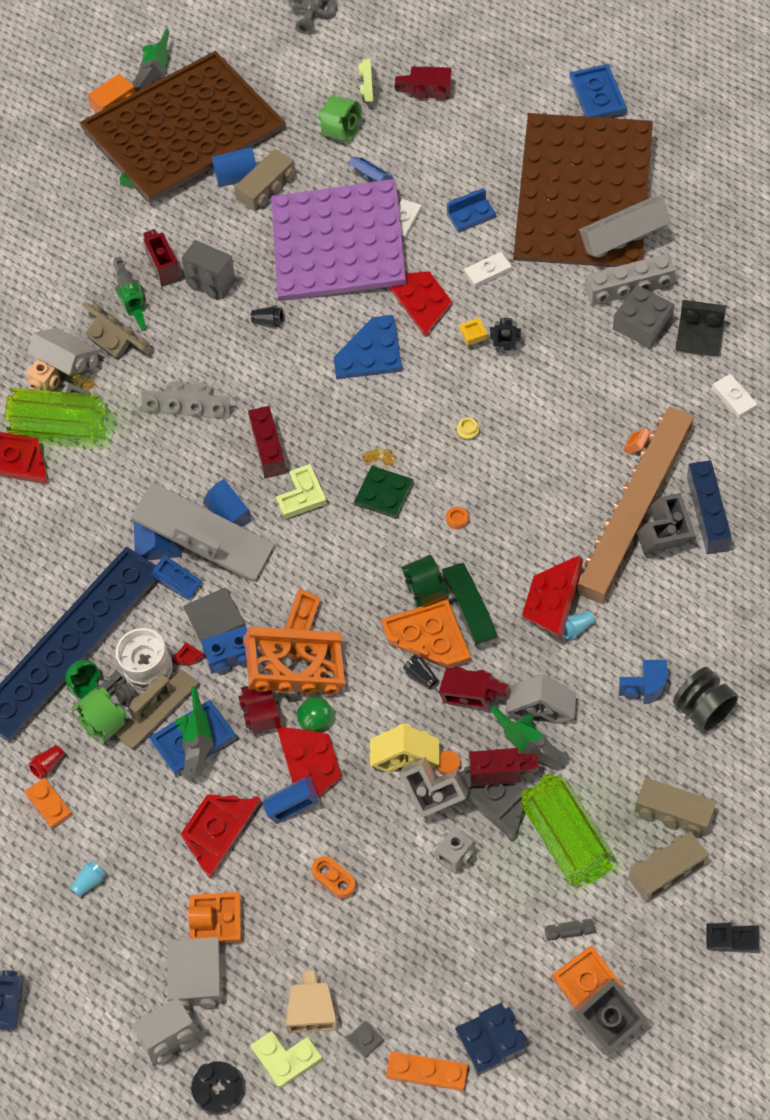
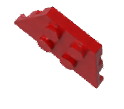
M430 271L405 273L406 285L388 288L424 337H427L435 323L437 324L441 320L443 313L447 312L452 306V300Z
M0 432V475L47 483L39 439Z
M580 556L573 557L534 575L522 616L525 620L532 624H537L539 628L545 631L552 632L558 638H562L583 565V560Z
M283 726L277 728L292 784L306 776H310L318 798L326 793L327 789L334 787L342 780L329 734Z
M207 794L181 832V838L208 878L211 879L259 807L261 798L253 796V799H245L234 795L221 797L219 795Z

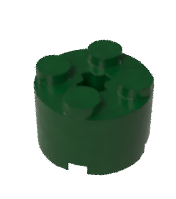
M432 555L424 556L400 567L406 579L404 580L409 592H412L414 595L413 600L417 608L421 606L426 607L449 597L446 584L441 578L442 574Z

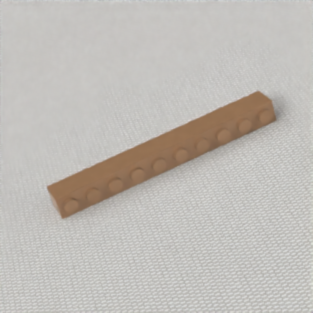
M670 406L665 414L661 413L657 422L659 427L656 431L653 430L648 440L650 444L648 448H643L639 458L641 460L639 466L635 465L630 476L632 479L630 483H625L621 493L623 495L621 501L617 500L612 511L614 514L612 518H607L603 528L605 531L603 536H598L594 545L595 551L593 555L589 554L586 559V569L584 573L580 572L577 582V595L602 605L604 604L638 536L637 531L642 528L650 513L649 507L656 501L693 427L694 415Z

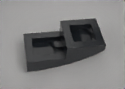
M732 922L706 923V948L722 952L761 953L759 925L733 926Z

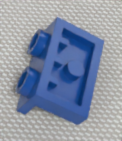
M484 188L472 191L470 194L455 198L447 203V216L458 233L496 218V212L486 199V190Z

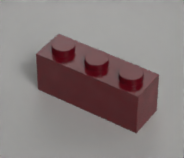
M270 406L248 410L250 427L264 479L286 474L285 461Z

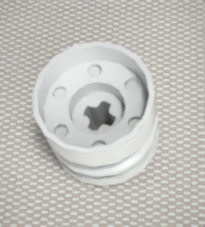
M147 628L134 629L126 633L119 640L116 647V659L128 683L135 689L145 691L149 683L154 679H158L162 674L168 679L170 678L173 671V662L161 636L157 632Z

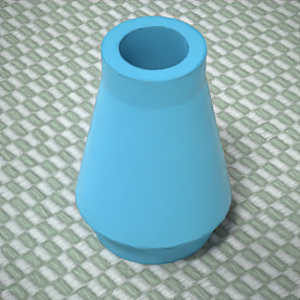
M587 611L568 616L562 636L566 639L577 637L595 623L593 614Z
M92 860L89 864L86 863L69 888L81 897L104 881L102 878L106 873Z

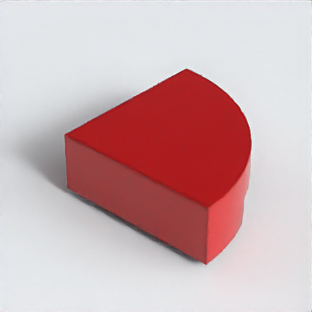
M186 642L174 655L172 662L180 666H191L201 662L205 658V654Z

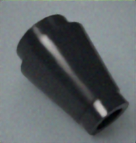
M275 305L252 310L251 322L274 327L282 325L284 322L283 308Z
M416 654L403 666L406 675L428 689L438 681V678L425 660Z

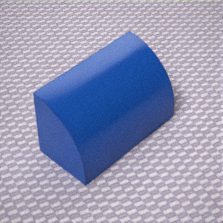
M252 147L212 157L213 170L219 188L239 183L257 166Z
M225 479L216 483L206 494L203 504L210 512L240 527L251 521L249 509Z
M306 776L264 798L263 802L267 817L278 824L319 803L320 800L311 777Z

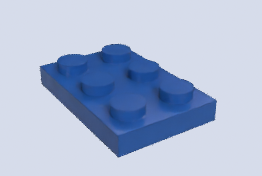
M609 64L569 72V79L584 116L610 118L627 114L626 104Z
M211 700L202 704L203 711H206L214 744L207 757L237 739L236 734ZM176 721L149 737L150 742L175 777L181 774V770H184L185 763L182 732L178 731Z

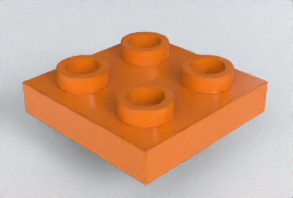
M240 892L190 895V906L188 907L190 939L218 937L220 944L242 943Z

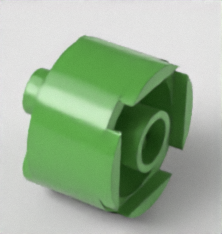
M330 95L324 108H321L318 112V120H321V134L342 141H352L360 128L357 123L358 119H362L363 115L361 104L351 99Z
M103 687L99 690L92 689L71 707L73 713L77 710L80 715L76 719L91 737L94 738L97 735L101 738L100 744L105 743L125 725L124 718L127 717V714L119 705L115 707L109 700L111 696Z

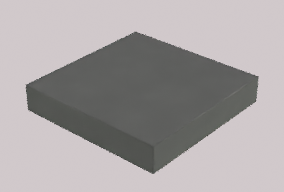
M226 587L183 606L200 642L202 639L245 626Z

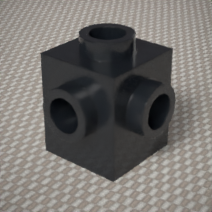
M500 318V321H495L494 327H490V340H494L493 347H498L499 350H511V348L516 347V341H521V328H517V322H513L512 318ZM502 330H509L510 334L504 336Z

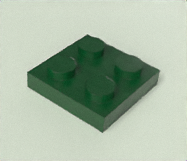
M371 465L354 500V505L397 519L414 481L412 478Z

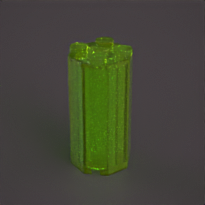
M11 388L10 391L14 394L8 395L5 410V421L10 422V427H6L8 433L98 442L100 438H105L106 426L103 425L104 416L106 417L108 414V403H104L100 395Z
M548 773L533 788L530 787L521 792L522 801L520 804L571 886L575 888L582 887L581 881L584 880L590 884L611 870L612 865L610 862L615 863L617 858L565 777L561 775L554 776L553 773Z

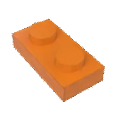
M45 777L24 791L25 795L52 830L73 816Z

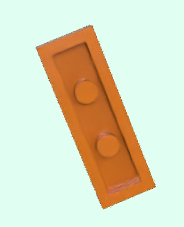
M299 588L284 629L309 630L320 597ZM276 648V650H278V653L283 652L282 649ZM290 649L286 655L296 661L300 658L296 649Z
M390 1051L386 1079L464 1091L468 1063Z

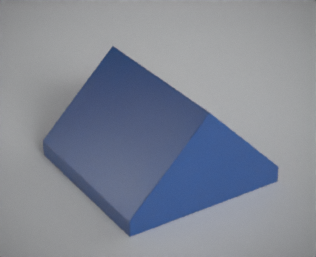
M134 521V547L136 553L147 560L161 559L164 554L169 558L181 557L180 544Z

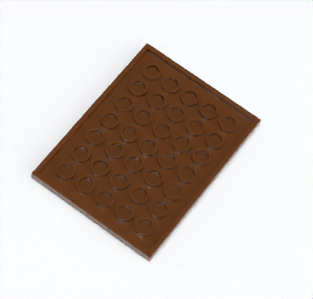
M216 50L80 121L81 128L149 202L212 169L213 156L250 148L286 128V122Z
M528 113L513 260L618 267L643 260L644 238L640 240L633 239L622 248H613L602 257H594L587 253L579 229L647 200L653 121Z

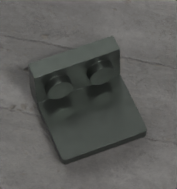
M682 300L675 350L719 356L727 305Z

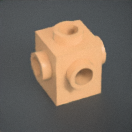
M37 359L34 364L30 365L26 373L30 388L48 397L61 381L57 368L40 359Z

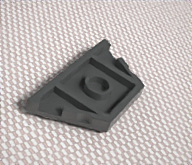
M469 766L464 767V770L460 771L469 789L466 800L513 840L525 808L529 788L521 781L520 783L471 787Z

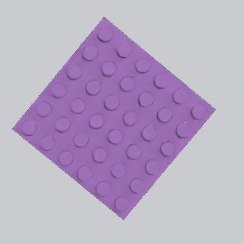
M396 179L271 196L278 301L406 285Z

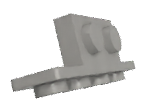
M174 381L168 383L164 392L143 390L141 393L143 412L229 418L230 398L228 396L212 395V386L205 385L204 383L184 384L181 381Z

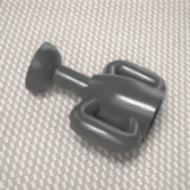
M288 0L289 7L296 10H304L305 13L304 18L297 21L295 25L296 30L301 34L310 35L315 31V25L311 21L312 17L315 14L326 18L332 17L337 5L336 0H303V3L297 4L296 0ZM322 3H329L327 11L321 9Z

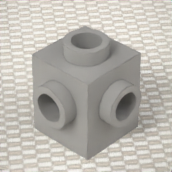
M452 828L448 834L444 833L437 843L438 847L435 849V859L455 874L463 864L467 865L474 856L471 836L464 831L459 832L455 828Z

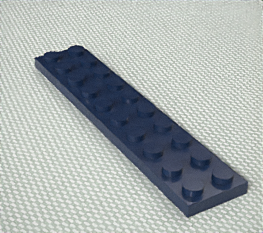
M126 546L0 683V737L10 743L65 683L66 672L72 663L86 659L153 586L157 579L150 574L156 567L155 564Z

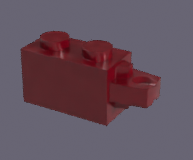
M411 66L410 75L395 76V91L410 93V98L451 99L452 67Z
M155 229L144 232L143 241L146 255L160 285L162 286L181 279L178 262L164 233L158 234Z
M462 667L445 669L438 693L444 704L489 710L494 699H509L511 690L508 684L501 683L498 679L493 678L492 673L485 670L471 671Z
M518 748L469 752L471 787L520 783V775L538 772L537 754L519 753Z

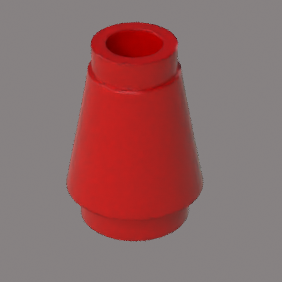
M54 745L32 757L28 767L35 777L39 779L43 776L47 777L65 754L58 745Z

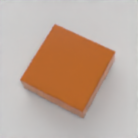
M647 428L632 432L623 450L627 454L642 450L651 432Z

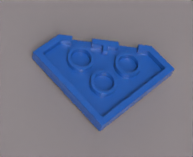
M394 315L372 317L333 357L336 379L402 372Z

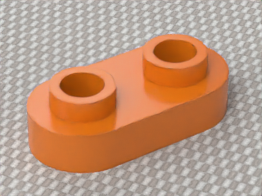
M327 856L319 857L313 862L312 875L314 879L335 897L345 899L353 895L356 888L355 879L342 866ZM324 868L329 870L327 874H321L320 871ZM340 884H346L348 886L344 890L338 888Z

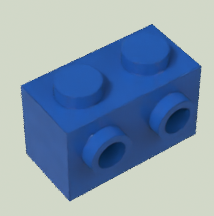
M246 626L201 640L211 674L225 673L230 668L238 665L247 666L246 649L243 643V637L247 632Z

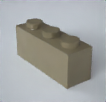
M274 149L234 187L236 200L253 211H256L260 206L263 207L273 194L280 191L282 185L287 180L293 179L295 175L294 160L279 150Z
M645 777L636 801L635 813H638L641 818L646 820H652V818L659 820L669 828L679 827L685 829L687 833L692 832L694 836L702 835L706 837L717 801Z
M692 832L685 836L681 834L672 840L671 845L666 848L660 847L651 854V857L644 862L639 860L630 868L628 880L647 903L707 865L709 854Z

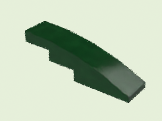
M464 562L442 569V574L450 588L451 596L459 609L461 620L475 645L498 638L489 613Z

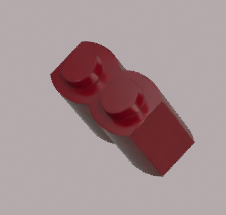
M248 686L241 687L242 695H239L238 699L241 710L246 709L247 713L243 714L246 728L251 727L253 734L281 727L272 690L258 692L255 689H248Z

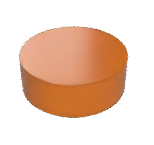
M453 507L447 511L446 523L450 528L459 530L467 526L469 515L464 508Z
M446 750L439 753V766H436V769L440 774L445 775L460 768V758L455 752Z

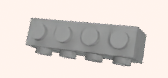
M653 196L581 228L579 231L587 253L594 257H602L609 250L622 248L633 239H643L651 231L663 230L665 225L671 223L664 199Z
M669 254L587 274L585 291L591 306L626 298L637 285L648 291L673 286L676 270Z

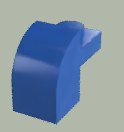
M643 660L642 677H619V696L629 699L643 696V704L657 701L666 689L668 676L667 660Z

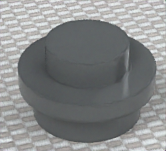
M129 683L117 685L115 695L118 702L129 706L136 697L133 687Z

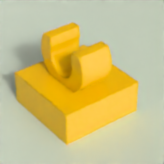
M480 318L459 324V331L467 346L488 339V334Z

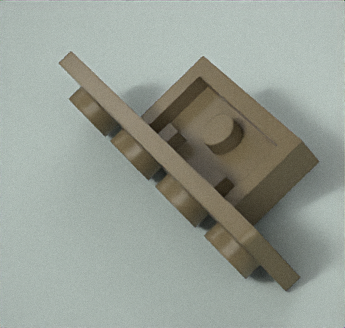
M86 302L83 303V307L97 316L85 335L111 355L119 359L130 342L142 351L153 354L154 350L149 347V341L141 336L137 338L133 335L135 331L126 325L122 327L118 324L120 321L118 318L111 314L106 315L103 313L104 308L95 302L92 305Z
M180 670L170 681L163 674L158 679L152 680L147 689L140 696L138 695L132 700L129 706L132 718L116 733L117 738L130 749H135L191 693V687L198 686V682L184 670Z

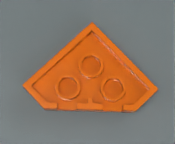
M448 599L381 619L385 636L391 645L446 668L471 662V656Z

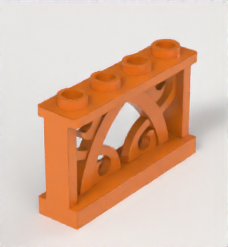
M249 627L243 637L246 649L248 689H255L258 692L274 690L281 693L292 691L302 692L303 694L325 693L330 696L340 693L346 685L340 645L342 641L341 632ZM256 647L260 648L263 657L257 659ZM275 648H280L283 650V652L279 654H274L278 652V650H276ZM290 649H296L303 659L312 663L305 670L296 674L279 660L284 658ZM305 650H312V652L307 654ZM326 651H331L332 662L324 659ZM268 662L264 671H270L272 675L260 674L258 672V665ZM319 666L328 667L333 672V678H321L320 674L327 676L328 672L325 668Z

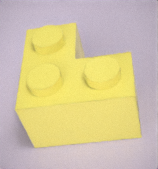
M399 724L396 728L382 732L380 735L370 739V766L384 772L394 771L423 757H426L431 769L439 766V738L429 735L428 732L415 729L409 724Z

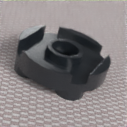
M221 1061L201 1065L191 1083V1094L196 1105L210 1115H223L230 1112L231 1109L240 1103L244 1093V1084L238 1069L229 1063ZM216 1082H220L221 1086L225 1088L216 1095L210 1087L215 1085Z

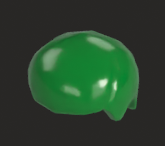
M88 659L79 660L72 663L67 670L65 682L68 689L75 696L82 699L92 689L98 687L97 679L101 677V674L94 662Z
M319 697L306 699L297 710V721L304 730L314 732L329 730L336 720L335 710L327 700Z

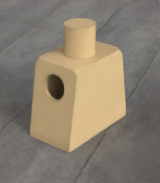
M316 971L303 972L302 984L291 986L286 1018L288 1033L337 1030L328 983H318Z

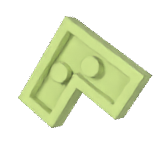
M362 58V63H358L359 76H363L364 84L360 85V95L365 97V102L373 101L370 58Z
M310 464L289 471L296 490L276 496V502L284 519L327 504L325 495Z
M272 1031L250 1045L252 1051L278 1089H281L323 1060L308 1037L285 1051Z

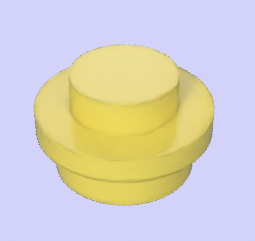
M463 418L457 424V434L463 439H472L479 433V425L472 418Z

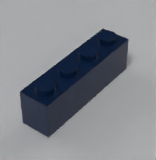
M712 461L689 463L687 480L706 555L728 552L732 537Z

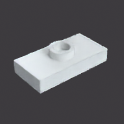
M404 199L399 204L401 235L402 239L405 240L422 206Z
M499 252L465 268L464 274L473 287L476 288L512 271V266L502 252Z
M731 374L712 384L714 392L738 419L757 409V403Z

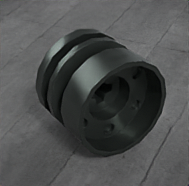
M703 667L692 674L678 689L673 699L674 705L678 709L682 708L681 711L685 715L692 713L691 721L703 732H708L725 719L739 698L738 694L727 684L719 686L720 678L717 675H713L714 673L709 667Z

